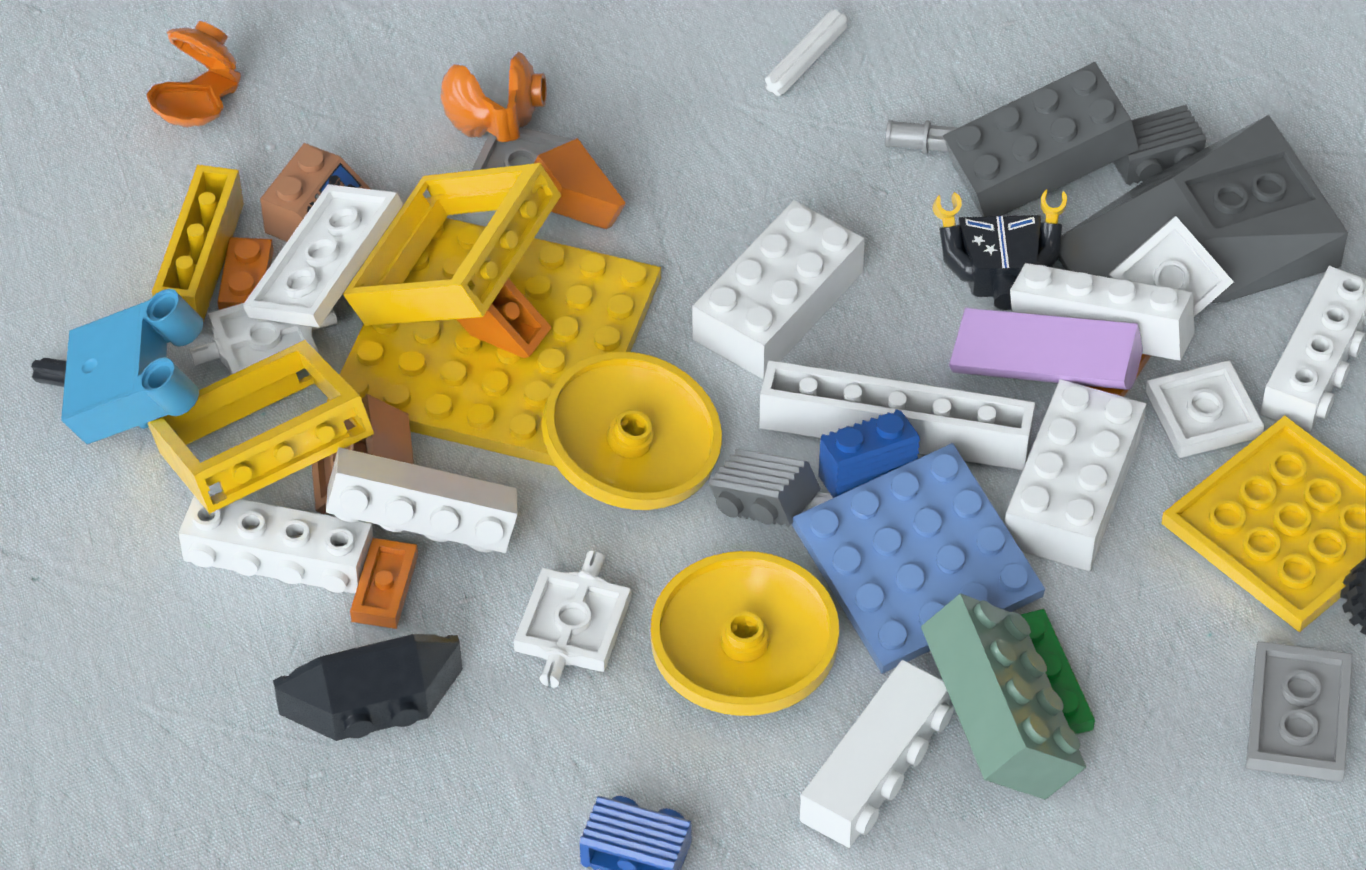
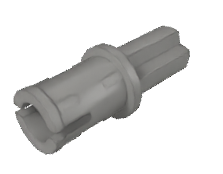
M888 120L885 146L922 149L923 154H927L928 150L948 152L943 135L957 128L931 125L929 120H926L925 124Z

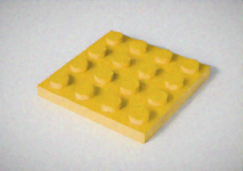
M1284 415L1164 511L1161 524L1300 633L1341 598V589L1346 586L1343 584L1345 576L1366 558V476Z

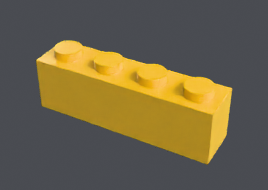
M197 164L152 289V297L165 289L175 290L201 316L203 322L226 258L229 238L234 235L244 205L239 170Z

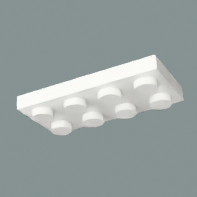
M327 185L243 304L249 318L320 327L403 206L398 193Z

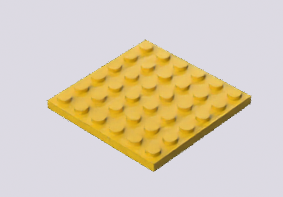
M446 218L403 283L452 279L485 229V226ZM534 238L509 276V280L552 327L530 357L524 359L471 336L456 319L370 326L363 324L339 375L360 395L361 399L369 394L408 413L410 432L556 467L548 454L542 433L543 412L553 385L564 371L587 357L606 352H631L660 283L661 267Z

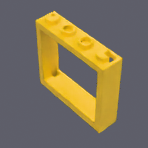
M541 163L425 175L421 178L348 285L343 296L365 326L483 317L558 202L561 194ZM426 189L431 195L429 198H425L423 195ZM497 210L452 279L403 283L448 215Z
M306 340L200 389L195 405L183 415L175 417L167 415L147 423L159 453L209 514L336 453L338 447L346 448L374 434L360 395ZM305 368L310 375L299 380L296 372ZM312 384H315L330 400L203 462H200L186 446ZM349 419L355 427L347 430L344 421ZM219 482L222 491L210 497L208 493L210 491L209 486Z

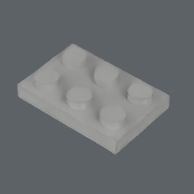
M1257 642L1245 769L1343 781L1346 761L1352 654Z

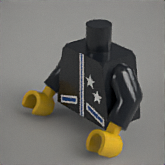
M1047 190L1043 192L1041 209L1046 214L1045 222H1041L1040 215L959 217L958 225L955 223V215L962 206L960 196L956 192L952 194L953 210L946 211L942 208L941 198L938 195L933 203L932 210L934 215L943 222V227H939L944 263L961 281L968 282L972 295L976 297H993L996 308L1012 310L1010 289L1024 264L1043 265L1052 268L1058 260L1062 224L1058 223L1059 215L1065 211L1067 196L1064 191H1062V204L1057 208L1047 205Z

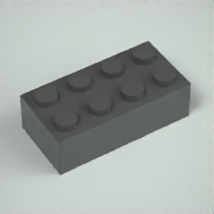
M1096 62L943 135L952 165L982 217L1003 216L1042 197L1045 190H1047L1048 194L1139 150L1132 120Z

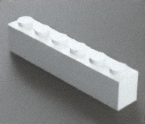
M768 361L760 393V428L821 438L822 434L829 435L830 431L837 433L838 429L845 428L846 426L853 427L855 423L862 424L863 420L869 422L871 417L878 419L879 415L887 414V412L894 414L896 409L904 413L919 434V454L927 455L953 443L964 461L1023 470L1025 467L1032 435L1035 402Z

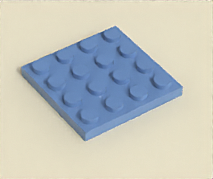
M953 443L793 517V528L881 674L897 667L901 660L908 662L930 651L921 626L960 593L980 601H987L991 605L1009 612H1013L1044 596L1045 587Z

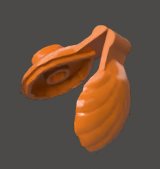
M198 21L194 29L188 27L171 29L167 31V35L171 44L205 65L209 71L190 82L155 84L147 92V99L154 113L170 124L186 128L203 126L217 119L224 108L220 98L228 93H234L241 78L240 72L235 71L236 61L234 56L224 45L228 36L215 26Z
M518 51L510 62L509 99L507 108H504L484 95L475 76L471 74L467 67L454 64L442 79L441 103L444 107L445 115L451 120L453 126L466 136L480 138L488 131L496 136L500 142L513 141L520 137L519 127H524L530 122L535 108L545 106L547 98L546 77L544 73H534L533 66L525 55Z

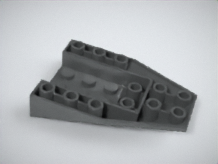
M1267 115L1148 178L1061 235L1058 259L1065 270L1111 278L1108 274L1169 220L1177 216L1234 281L1211 302L1225 303L1326 272L1329 266L1334 268L1341 267L1348 231L1271 117Z

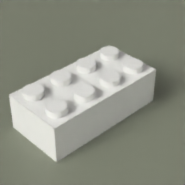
M793 200L692 306V340L764 380L768 361L780 362L863 273L865 238Z
M1059 380L1006 511L1005 526L1022 552L1091 571L1141 439L1146 403L1069 381Z

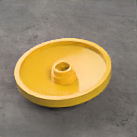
M625 351L606 352L580 360L564 371L557 379L549 393L543 412L542 433L549 456L560 473L588 496L619 508L653 510L672 506L686 500L695 494L710 477L722 445L719 415L704 389L691 376L678 367L657 357L642 353Z
M726 552L706 557L689 565L675 575L661 591L651 617L652 653L657 667L665 680L673 689L689 701L711 711L729 715H762L785 709L800 702L814 692L828 676L834 665L839 645L838 614L835 604L825 587L816 577L798 564L785 558L762 552Z

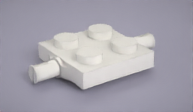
M244 303L208 313L210 326L214 333V342L189 348L194 367L205 362L220 359L228 368L230 375L303 340H306L318 352L313 340V330L336 325L337 318L332 308L320 327L249 318L243 307Z
M594 551L587 552L581 572L563 573L546 568L541 569L515 636L514 649L516 652L547 660L539 678L540 682L545 686L549 685L550 680L551 687L559 685L565 665H575L605 672L631 601V588L611 584L598 577L605 562V556L600 552H597L596 557L594 556Z

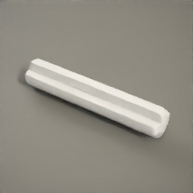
M837 10L829 11L766 76L765 81L767 84L765 88L768 92L781 96L847 28V17L844 13L840 14Z

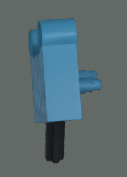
M162 290L148 301L69 330L67 361L45 357L41 360H34L31 364L33 369L31 377L37 383L64 387L61 421L87 445L137 426L141 429L148 428L147 423L167 415L174 417L183 415L198 400L199 389L196 384L166 357L167 343L171 342L177 347L190 344L202 331L203 319L175 290Z

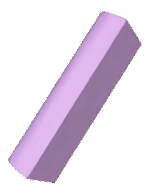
M965 308L949 366L953 373L1052 383H1058L1061 379L1083 386L1130 390L1137 376L1143 348L1139 326L1136 323Z

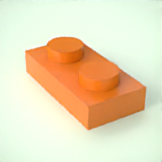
M229 238L217 301L219 310L245 303L271 266L274 251L272 239Z
M372 538L350 609L351 622L397 629L418 559L417 544Z

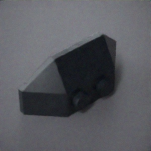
M410 634L320 656L296 668L288 676H280L273 680L279 715L335 741L347 738H361L371 732L395 726L406 727L419 720L427 719L462 671L460 641L458 635L442 637L435 634Z

